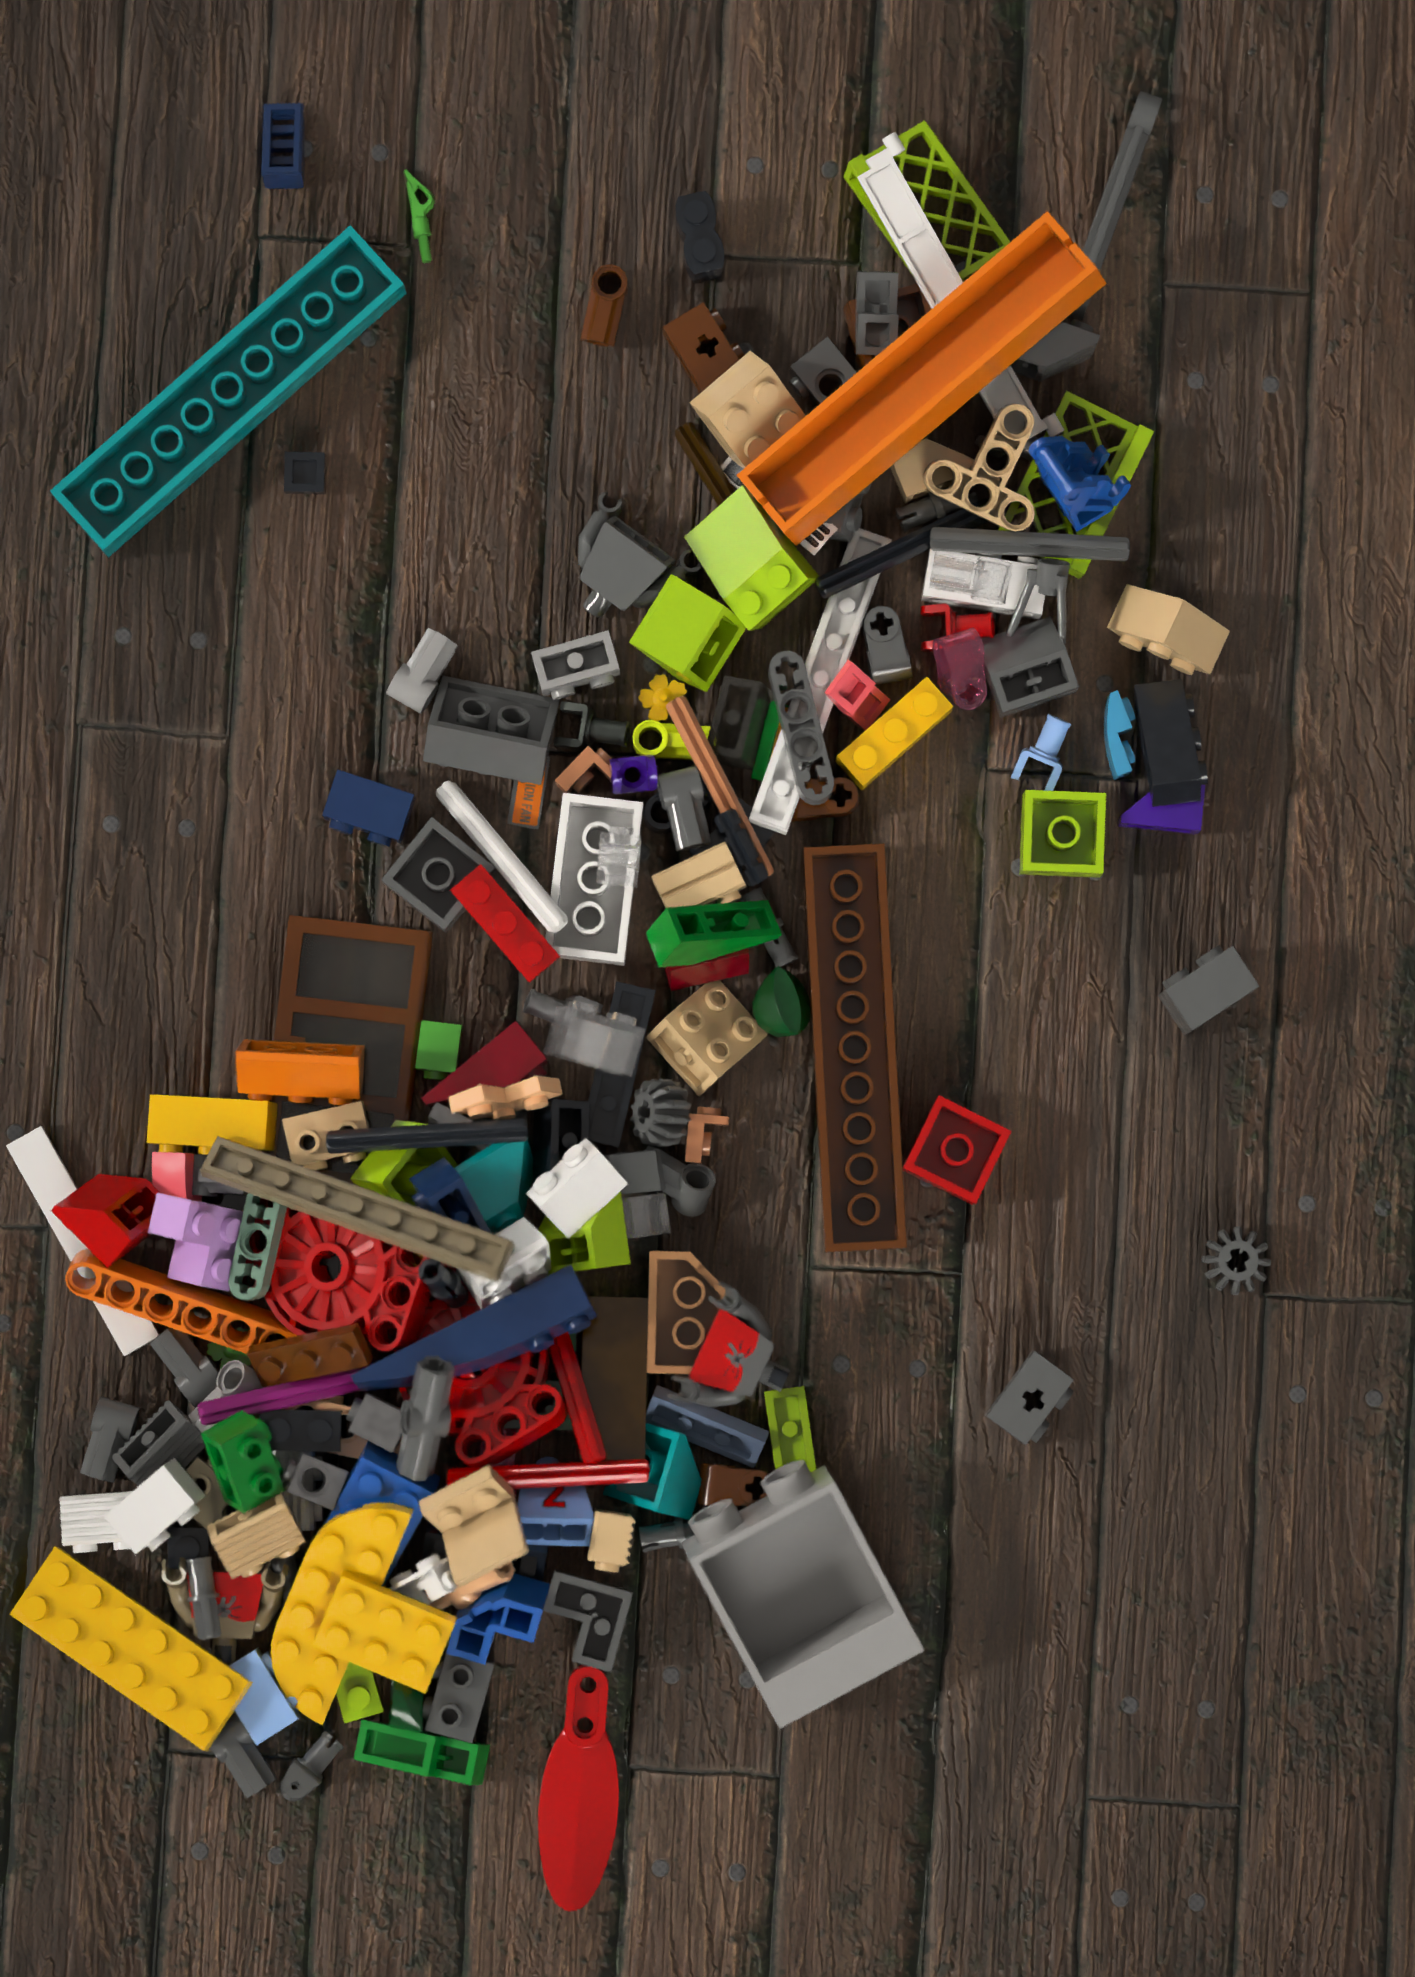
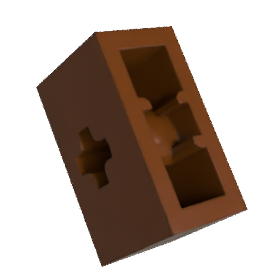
M704 302L663 326V336L699 394L744 356L739 345L736 342L730 345L724 336L723 331L727 327L715 308L709 311ZM705 342L708 347L716 345L713 357L710 358L707 353L699 355L701 343Z

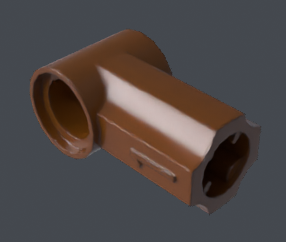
M606 264L594 272L580 338L581 341L602 347L614 348L624 300L628 292L627 276L619 266ZM608 275L617 277L621 281L620 289L614 294L603 293L599 289V283L603 277Z

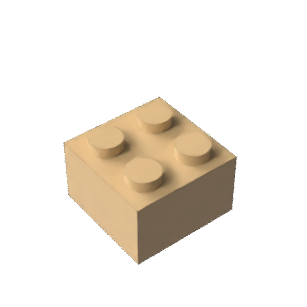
M751 351L689 402L728 456L743 469L806 416L771 366Z

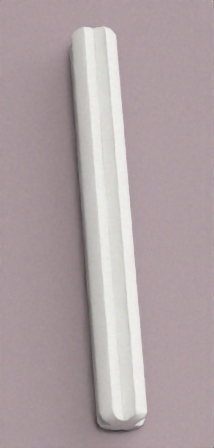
M451 781L444 782L436 790V797L543 926L550 932H559L568 922L565 913L458 785Z

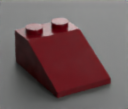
M515 1021L421 1099L430 1108H433L436 1102L441 1105L450 1104L448 1097L481 1084L505 1088L536 1075L545 1076L547 1072L543 1067L549 1062L517 1021Z

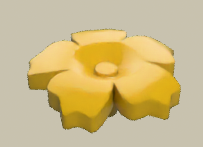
M656 674L654 679L649 682L651 690L641 689L638 700L642 702L643 708H651L648 714L649 719L658 722L666 721L669 714L666 709L667 703L680 696H685L687 690L684 683H678L676 680H672L668 686L666 675Z

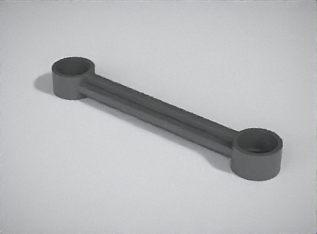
M1141 90L1082 250L1099 272L1101 271L1163 98ZM1090 298L1071 313L1069 317L1082 321Z

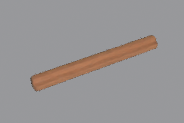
M680 696L668 702L666 709L718 811L721 814L729 809L736 810L742 821L739 823L741 829H746L759 855L756 858L758 863L762 862L768 872V876L772 875L774 869L687 698Z

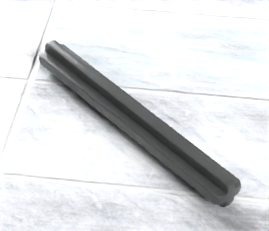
M934 527L930 534V548L933 551L1127 561L1130 552V541L1127 537Z

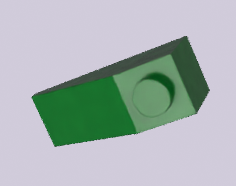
M768 900L667 907L646 932L659 967L694 965L778 939L782 935Z

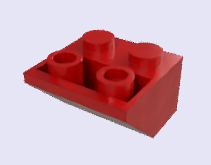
M97 1174L56 1204L51 1212L96 1258L109 1268L152 1235V1233H148L156 1195L160 1192L146 1178Z

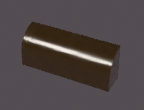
M588 1296L597 1317L591 1319V1324L583 1330L582 1377L606 1452V1458L602 1461L645 1459L648 1298Z

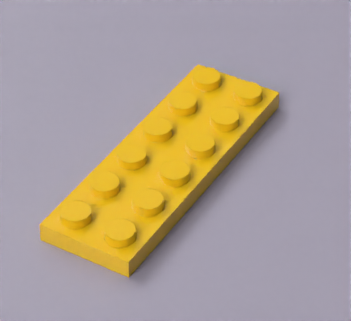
M56 1546L10 1613L15 1619L203 1751L209 1750L253 1683Z

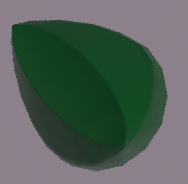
M776 967L764 979L752 1002L753 1015L757 1024L766 1033L776 1037L795 1036L801 1033L810 1021L811 1001L801 982L791 972L783 967Z
M391 1679L389 1727L422 1732L423 1692Z

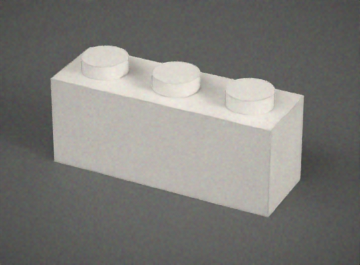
M930 548L921 601L1013 615L1026 584L1027 570L1037 569L1038 559L1019 556L1016 562L1003 560L1000 554L978 553V555H972L962 552L933 551ZM1034 585L1022 617L1040 619L1045 595L1038 593L1039 586Z

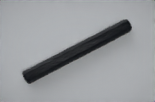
M984 498L972 505L981 507L987 503L988 498ZM961 509L819 576L815 581L816 588L823 598H828L930 550V534L934 527L974 529L989 521L965 509Z
M524 1118L332 1130L326 1134V1148L328 1153L337 1154L525 1142L528 1139L529 1130L527 1120Z

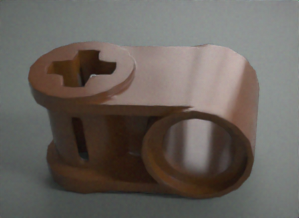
M810 778L809 784L805 788H812L815 794H821L822 786L826 785L825 781L818 782L817 778ZM834 778V788L831 796L836 795L837 788L842 787L845 789L846 794L852 795V799L845 800L844 807H838L835 800L828 799L820 805H811L799 798L791 821H811L820 818L849 816L856 810L859 804L857 787L847 778Z
M700 1463L699 1475L701 1478V1486L697 1496V1504L711 1505L724 1499H732L734 1505L749 1506L767 1496L765 1492H761L760 1499H753L752 1493L745 1490L746 1484L753 1483L754 1477H761L762 1481L769 1475L764 1470L737 1468L733 1465Z

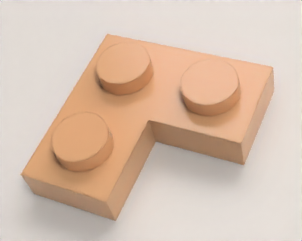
M536 1075L505 1088L481 1084L448 1098L452 1113L469 1115V1119L472 1120L486 1117L492 1120L514 1119L516 1117L515 1112L522 1109L536 1110L549 1105V1099L563 1093L558 1078Z

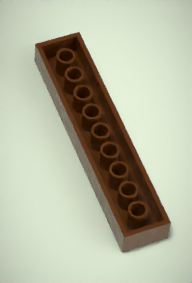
M885 844L804 847L803 869L824 1253L907 1248Z

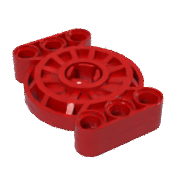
M260 1198V1204L264 1205L265 1209L273 1208L272 1201ZM287 1207L269 1290L265 1294V1300L275 1317L289 1331L298 1336L312 1333L304 1328L306 1326L323 1331L358 1323L364 1338L368 1337L373 1347L381 1351H400L415 1342L431 1294L427 1284L423 1282V1279H420L418 1270L425 1260L431 1258L423 1256L421 1264L417 1266L414 1262V1252ZM255 1218L254 1223L270 1226L271 1220ZM260 1230L255 1231L249 1240L250 1248L257 1254L263 1251L259 1242L262 1234ZM337 1254L341 1261V1272L333 1281L328 1274L327 1266L320 1264L322 1258L330 1259L331 1256ZM246 1258V1263L261 1266L262 1260ZM244 1276L242 1283L248 1285L247 1276ZM405 1284L409 1287L411 1293L410 1299L406 1304L401 1301L400 1297L401 1289ZM392 1323L397 1328V1337L393 1343L390 1342L387 1336L388 1327Z
M442 1262L444 1267L451 1268L457 1273L456 1267ZM406 1284L400 1292L401 1301L404 1304L409 1301L411 1294ZM453 1290L450 1292L452 1296L456 1294ZM469 1292L466 1304L457 1309L450 1308L443 1300L435 1299L428 1302L414 1343L481 1310L471 1293ZM392 1323L388 1327L387 1332L397 1337V1328ZM548 1348L540 1351L538 1369H536V1353L530 1350L491 1367L481 1369L482 1372L479 1375L475 1376L471 1372L453 1377L448 1399L451 1414L448 1435L457 1437L455 1450L467 1467L495 1466L559 1427L565 1421L567 1407L564 1399L554 1387L545 1385L549 1366ZM412 1386L399 1388L404 1400H410L407 1388H412ZM545 1399L556 1400V1406L550 1414H537V1407L540 1402ZM508 1421H520L521 1427L518 1433L511 1437H506L502 1434L503 1427ZM477 1441L485 1442L486 1449L480 1457H468V1449L473 1443Z

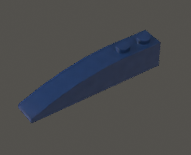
M570 1264L352 1374L351 1377L361 1391L413 1386L417 1362L422 1361L425 1356H437L442 1360L451 1362L455 1369L453 1377L491 1367L530 1350L533 1353L540 1352L550 1347L554 1343V1338L566 1332L575 1334L586 1329L591 1324L590 1320L597 1317V1314L578 1275Z

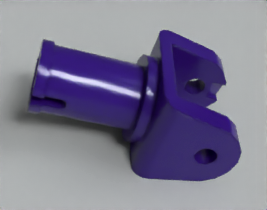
M653 755L609 759L613 794L645 792L657 789V767ZM627 769H633L637 772L639 777L636 782L630 783L625 779L624 774Z

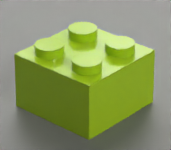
M1025 790L1022 794L1019 875L1100 878L1104 872L1106 793Z

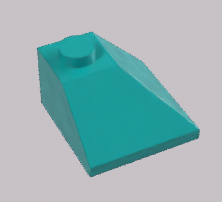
M528 1139L525 1142L492 1144L454 1168L463 1178L492 1234L499 1233L524 1217L528 1200L526 1193L530 1190L533 1180V1155Z
M646 1423L645 1459L648 1461L650 1471L648 1481L645 1483L606 1484L603 1494L655 1512L690 1520L701 1486V1478L686 1435Z

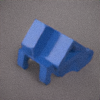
M1063 436L1039 438L1029 447V453L1035 460L1042 482L1058 503L1062 514L1068 518L1076 531L1081 530L1111 512L1114 506L1122 500L1131 488L1130 482L1124 475L1120 476L1115 484L1108 475H1098L1101 467L1110 456L1104 445H1099L1095 452L1092 453L1085 442H1072Z

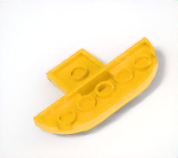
M369 1503L342 1515L340 1513L329 1520L318 1531L307 1550L273 1633L271 1659L275 1677L285 1696L295 1697L298 1701L295 1708L321 1725L324 1723L349 1662L423 1693H426L457 1617L382 1586L414 1509L392 1503Z

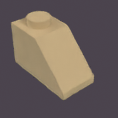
M926 438L921 440L890 468L904 503H908L926 496L927 492H930L926 488L923 479L924 471L930 463L935 460L945 459L970 470L974 459ZM940 466L934 470L932 482L938 489L947 488L953 482V473L948 467Z

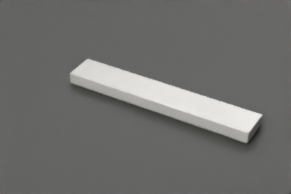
M40 1126L6 1145L67 1256L72 1261L75 1254L88 1248L64 1226L51 1210L78 1188L43 1126ZM88 1267L77 1268L78 1273L84 1278L91 1279L96 1277L93 1270ZM126 1280L116 1281V1285L120 1290L124 1292L134 1291L130 1282ZM93 1301L124 1356L152 1342L160 1335L152 1321Z

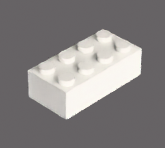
M563 793L550 897L565 913L568 922L557 933L546 929L545 937L548 943L560 955V958L625 966L644 808L643 802Z

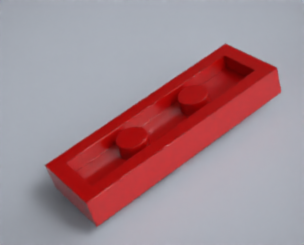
M481 864L450 890L529 983L560 958V955Z

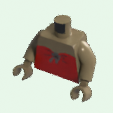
M180 1557V1568L176 1570L167 1567V1561L164 1559L162 1561V1579L168 1585L171 1603L184 1626L194 1630V1636L197 1637L192 1601L187 1599V1597H191L188 1571L186 1577V1559ZM267 1561L263 1572H258L250 1577H242L240 1575L234 1579L230 1577L227 1570H212L215 1592L220 1593V1597H216L221 1628V1635L217 1638H212V1654L223 1662H236L237 1638L252 1639L256 1632H261L267 1628L281 1607L283 1587L289 1571L287 1564H284L282 1573L276 1574L269 1568L271 1561Z

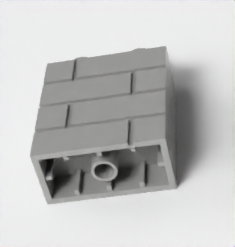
M804 1460L788 1463L767 1475L761 1481L767 1496L740 1511L737 1510L732 1499H724L702 1509L688 1522L695 1535L681 1542L695 1573L780 1729L924 1651L827 1468L823 1465L810 1472Z

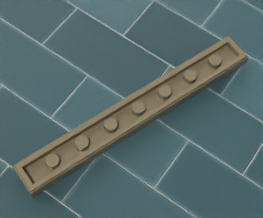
M219 1136L216 1137L200 1169L202 1177L499 1282L515 1248L512 1240Z

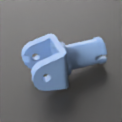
M1048 714L1035 747L1030 746V748H1024L1021 751L1011 778L1019 780L1028 757H1031L1054 767L1044 789L1045 791H1053L1062 772V764L1057 754L1071 723Z

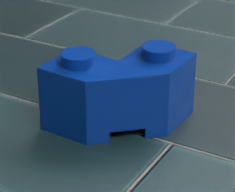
M513 1574L511 1580L483 1591L474 1603L465 1609L458 1610L457 1620L450 1636L446 1654L485 1665L496 1632L534 1643L551 1584Z

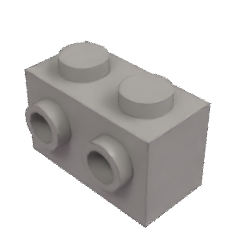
M609 630L531 652L543 696L551 694L553 700L574 695L576 693L575 687L589 683L591 689L608 686L614 683V676L620 675V668Z

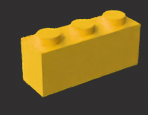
M926 677L836 756L835 762L862 791L949 715L954 706L932 681Z
M150 1094L147 1143L159 1145V1152L183 1153V1146L198 1147L199 1155H208L216 1137L219 1136L261 1152L274 1151L278 1103L259 1100Z

